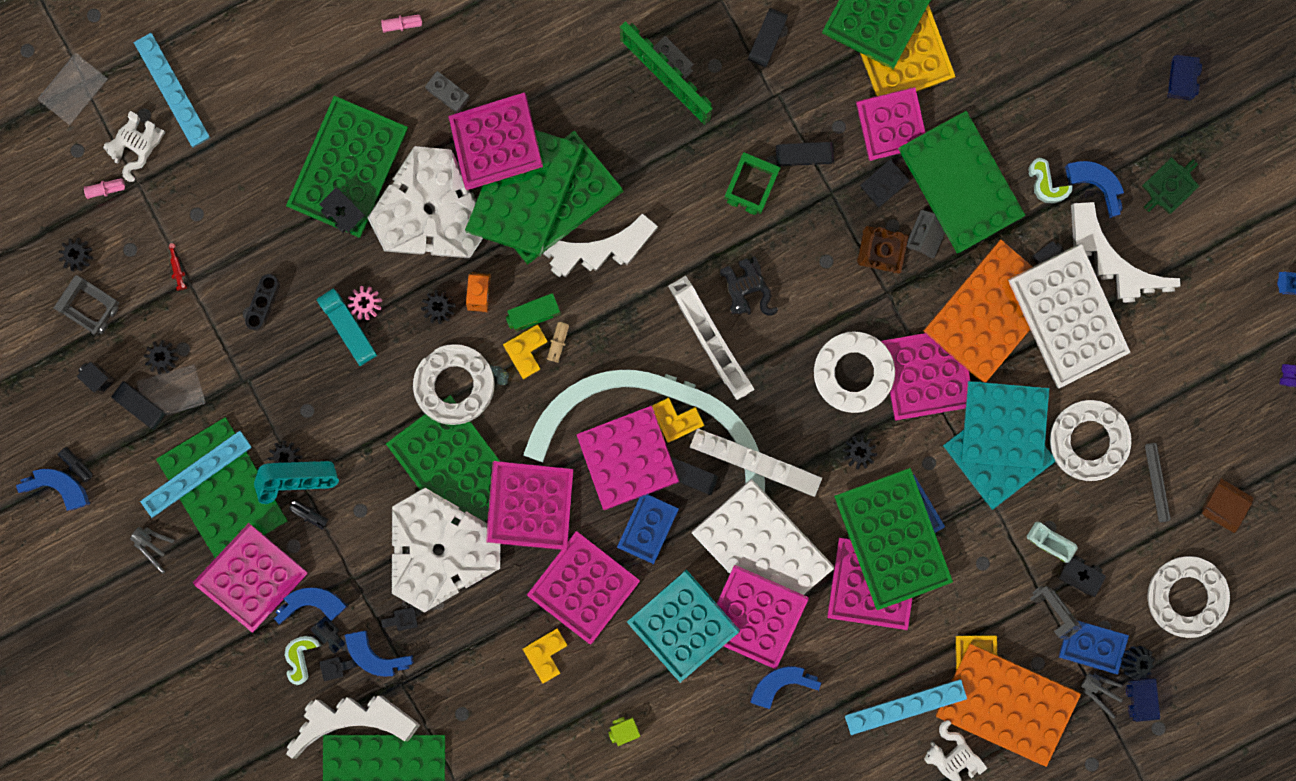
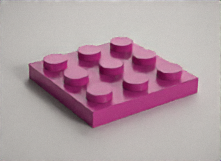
M915 87L856 101L870 161L899 154V147L925 133Z

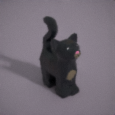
M755 256L749 260L746 258L739 261L740 268L745 270V275L737 278L730 266L719 271L721 276L727 279L728 292L732 298V305L730 307L732 314L748 313L750 315V304L745 296L758 291L763 293L760 301L762 313L772 316L778 312L777 307H768L772 297L771 290L761 276V267Z

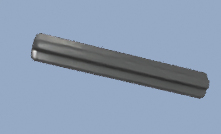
M1149 443L1145 445L1158 520L1159 522H1167L1171 518L1156 443Z

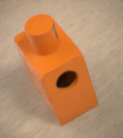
M473 272L469 274L466 298L468 311L488 312L491 274Z

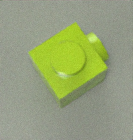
M624 717L612 721L614 725L610 726L611 731L608 732L612 743L616 742L618 746L641 737L633 717L626 720Z

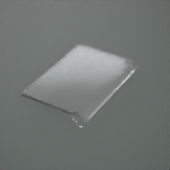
M75 53L39 96L38 100L71 125L108 78Z
M195 364L170 371V373H163L137 381L139 392L167 415L206 404Z

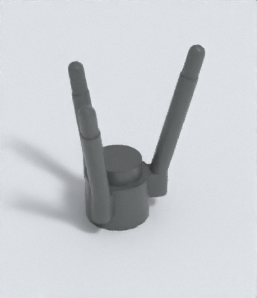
M138 527L130 540L164 574L165 570L144 547L148 546L159 555L164 556V552L150 543L152 539L150 535L170 543H174V540L156 533L147 527L145 529Z
M1088 673L1081 685L1084 688L1083 692L1089 695L1114 719L1115 715L1092 692L1097 693L1099 690L1111 698L1122 702V698L1103 688L1101 682L1117 687H1122L1123 685L1101 677L1096 673L1093 675Z

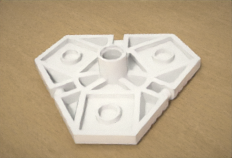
M413 147L394 176V183L387 187L368 216V220L379 242L386 252L411 254L431 252V255L470 258L483 239L465 231L477 200L473 192L470 193L469 190L465 189L461 170L452 150ZM401 186L406 188L405 193L399 190ZM460 190L463 197L458 198L456 191ZM424 205L431 207L432 214H427L424 211ZM426 238H431V244H426Z
M423 488L392 506V546H394V554H392V594L426 612L459 593L458 590L461 588H468L500 569V544L486 543L487 523L468 512L460 511L458 506L427 488ZM454 516L460 519L457 526L451 523ZM436 544H442L444 547V552L441 555L433 553V547ZM402 546H409V554H402ZM458 574L461 580L453 583L451 577Z

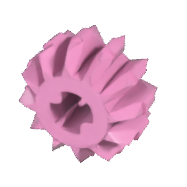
M360 286L361 293L354 289L353 293L356 297H348L349 300L354 301V303L348 304V308L355 307L351 314L356 315L358 313L359 320L362 319L363 314H365L366 320H370L369 313L376 317L377 314L373 310H381V307L376 305V303H381L382 299H374L379 293L375 291L371 294L372 287H368L365 293L364 287ZM364 298H366L367 301H370V303L367 304V308H364L362 305L360 306V303L363 302Z

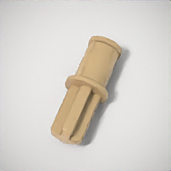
M563 322L557 323L553 340H550L552 343L547 360L559 363L562 348L566 345L564 342L569 328L568 324Z

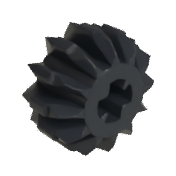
M69 238V245L62 243L65 250L58 251V253L64 255L59 258V261L65 262L63 267L66 269L70 267L72 272H75L76 268L79 271H83L82 264L89 267L90 264L87 262V259L93 260V256L88 255L93 249L86 248L88 242L84 241L81 243V238H76L75 242L72 238ZM74 251L80 252V255H77L78 259L72 257Z
M438 290L434 292L435 297L428 293L427 296L430 298V301L422 300L428 306L421 307V310L429 311L424 317L429 318L432 315L431 323H434L436 318H438V324H442V317L447 322L450 321L447 313L450 315L455 313L449 310V308L456 307L455 303L448 304L452 301L453 297L449 296L445 299L446 291L442 292L441 297H439ZM435 303H443L444 306L441 307L443 309L441 312L433 310V308H436L434 306Z
M164 340L160 341V345L154 341V349L149 346L146 348L151 353L144 354L145 358H150V360L145 362V365H152L150 371L154 372L157 369V373L160 375L163 373V368L166 373H170L169 366L176 368L172 361L179 360V357L173 356L178 350H171L172 343H168L165 346ZM159 353H165V355L163 356L166 357L164 361L160 360L158 362V359H160L157 357Z
M863 435L860 436L859 442L856 436H853L854 444L850 441L846 442L851 448H843V452H849V455L843 458L844 460L852 459L848 464L849 466L856 462L855 467L857 470L860 469L861 462L864 469L868 468L866 461L870 464L874 463L869 457L877 456V453L871 452L872 449L876 448V445L869 447L868 445L872 439L869 438L864 443ZM857 447L865 450V453L862 454L864 455L863 458L855 455Z
M282 441V448L278 443H275L277 451L274 449L269 450L270 453L274 454V457H268V460H274V463H286L285 461L281 462L282 454L284 453L289 454L287 463L296 462V459H302L303 456L296 455L300 451L299 447L292 450L294 447L293 442L287 448V442Z
M1141 645L1130 646L1129 650L1124 651L1125 657L1121 658L1124 663L1120 667L1124 669L1123 673L1126 676L1139 680L1146 679L1147 675H1152L1150 670L1155 667L1152 664L1155 661V658L1152 656L1153 652Z

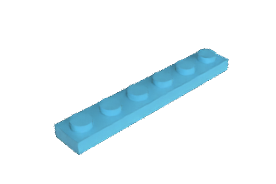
M149 33L133 42L191 146L194 148L210 139L207 130L153 34Z
M241 431L237 432L140 501L151 518H154L250 450L252 446Z
M959 679L847 714L845 719L850 734L853 735L966 700L967 695L962 680Z

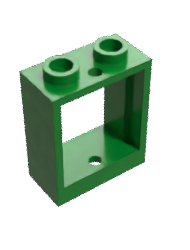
M743 152L724 196V199L727 200L726 203L734 207H738V205L746 208V212L753 215L761 214L780 167ZM744 164L772 175L759 205L731 194Z
M552 293L508 310L509 315L506 316L509 328H514L518 332L560 316L561 313Z

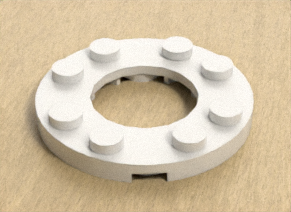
M847 332L832 338L820 350L815 361L814 379L819 393L831 406L845 412H865L879 405L889 395L895 380V365L892 355L880 340L862 332ZM848 353H861L871 360L874 367V377L871 384L859 392L844 390L835 378L837 362Z
M446 345L435 349L434 352L426 358L424 357L420 362L413 379V391L418 405L431 419L448 425L463 424L478 417L489 405L494 392V376L488 362L476 350L464 345ZM458 366L465 368L473 378L474 387L472 393L464 401L457 404L443 402L435 392L437 376L448 367Z
M1085 400L1068 406L1057 416L1050 432V449L1055 462L1065 473L1079 480L1097 481L1112 476L1127 460L1131 449V433L1125 418L1115 408L1101 401ZM1085 421H1095L1103 425L1110 438L1107 452L1101 458L1093 461L1078 457L1070 444L1074 428Z
M1179 557L1166 562L1156 571L1149 584L1147 599L1150 612L1160 627L1176 636L1194 638L1208 634L1223 621L1229 608L1230 593L1225 577L1212 563L1197 557ZM1185 577L1198 579L1205 586L1208 595L1206 607L1201 613L1192 617H1184L1177 614L1169 604L1168 595L1170 588L1177 580Z

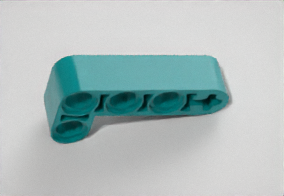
M333 288L316 299L359 366L364 365L377 356L336 289Z
M329 461L267 463L259 467L254 487L258 501L261 504H269L276 499L278 490L327 489L335 487L339 479L334 464Z

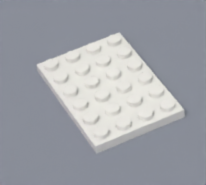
M1078 244L1008 279L1057 388H1061L1131 353L1082 244Z
M752 479L692 530V534L729 573H731L733 566L737 565L803 595L834 569L830 561Z

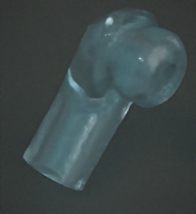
M490 366L493 376L498 377L497 383L501 385L507 384L509 374L500 366Z

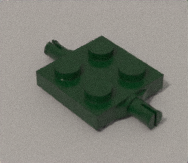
M1171 157L1142 185L1151 197V200L1143 206L1144 209L1150 212L1156 205H1159L1169 215L1176 210L1199 187L1190 174L1198 166L1197 162L1190 168L1195 162L1192 159L1183 167Z

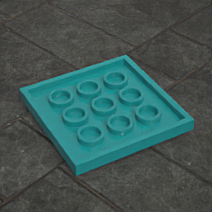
M968 381L961 462L1043 469L1049 388Z
M964 430L943 445L991 510L1055 462L1054 457L1046 446L1044 447L1043 469L961 462Z
M687 570L627 621L630 627L680 683L740 632L739 628Z

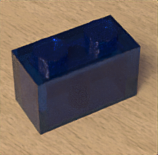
M1175 55L1172 58L1168 98L1192 100L1195 98V95L1198 96L1200 85L1197 83V76H1200L1202 71V64H1199L1200 58Z
M1156 679L1129 680V685H1126L1127 697L1131 699V705H1128L1129 717H1132L1135 722L1160 720Z

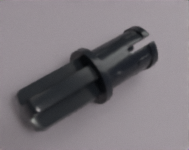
M64 447L58 453V456L69 466V470H73L84 482H88L92 478L93 473L82 463V459H78L68 447Z
M294 500L289 507L290 511L305 519L304 522L308 521L321 530L324 529L329 520L315 512L313 507L310 509L297 500Z

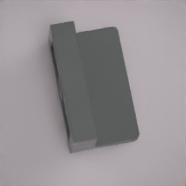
M924 210L920 211L906 246L930 258L935 257L945 234L934 213Z

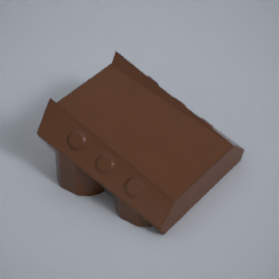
M866 226L862 231L863 236L857 258L858 265L900 274L908 235L885 230V228Z
M1220 479L1213 486L1207 497L1201 514L1205 518L1213 520L1223 528L1235 533L1254 498Z

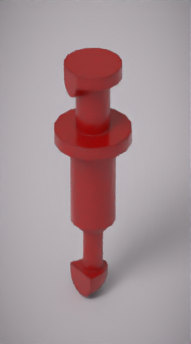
M170 243L169 250L172 256L170 261L174 273L172 279L177 280L178 286L176 289L178 291L187 288L182 279L185 273L181 271L178 257L175 256L174 248L176 247L173 243Z

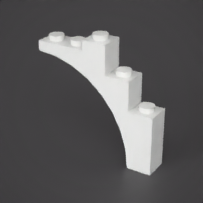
M1094 202L1074 203L1071 205L1073 246L1082 244L1087 256H1092V252H1094L1095 275L1101 276V280L1113 279V275H1116L1117 299H1123V303L1135 302V298L1141 297L1140 290H1142V293H1155V289H1162L1163 292H1174L1175 288L1180 287V278H1164L1151 275L1133 267L1122 259L1109 245L1101 231L1096 217Z
M641 214L629 227L614 236L590 243L558 241L543 254L548 258L554 257L550 262L552 266L551 271L558 277L563 275L565 278L580 260H583L582 265L589 271L594 269L597 272L611 253L614 254L612 258L620 265L625 263L628 266L658 229V226Z
M684 276L670 284L668 287L682 313L710 357L718 374L736 400L753 391L752 384L730 352L687 277Z
M700 429L696 430L690 448L814 497L822 480L821 477Z
M379 695L377 698L374 696L367 705L369 707L368 710L352 698L342 699L336 706L337 712L321 700L311 701L305 708L306 713L304 717L309 720V723L305 722L299 730L301 734L297 739L294 738L287 746L289 750L286 754L292 759H297L319 737L348 726L376 727L394 734L403 741H409L420 724L386 698Z

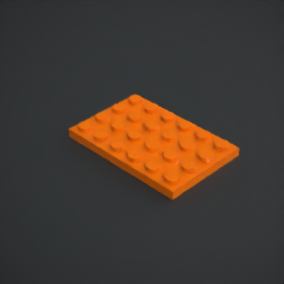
M999 240L926 326L923 332L982 383H986L1030 330L1008 279L1032 268V266L1004 241Z
M969 642L952 678V681L962 680L967 699L938 708L935 716L944 721L949 720L951 724L1047 767L1081 693Z

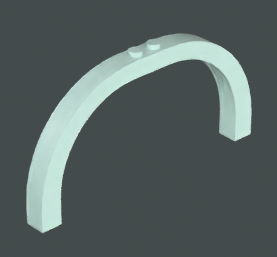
M615 370L582 379L560 393L544 410L537 421L524 456L543 462L557 427L569 411L593 394L620 387L650 390L699 408L719 421L732 436L735 443L757 452L759 450L750 431L742 420L718 399L695 389V384L684 381V384L676 382V377L668 374L662 377L637 370ZM744 469L745 484L752 479L765 492V477Z

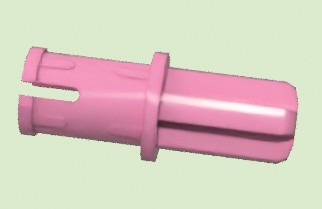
M399 15V18L381 20L383 33L422 26L421 16L401 17Z
M121 178L108 182L101 181L99 184L84 186V193L87 199L101 195L106 197L109 193L124 190L125 183Z

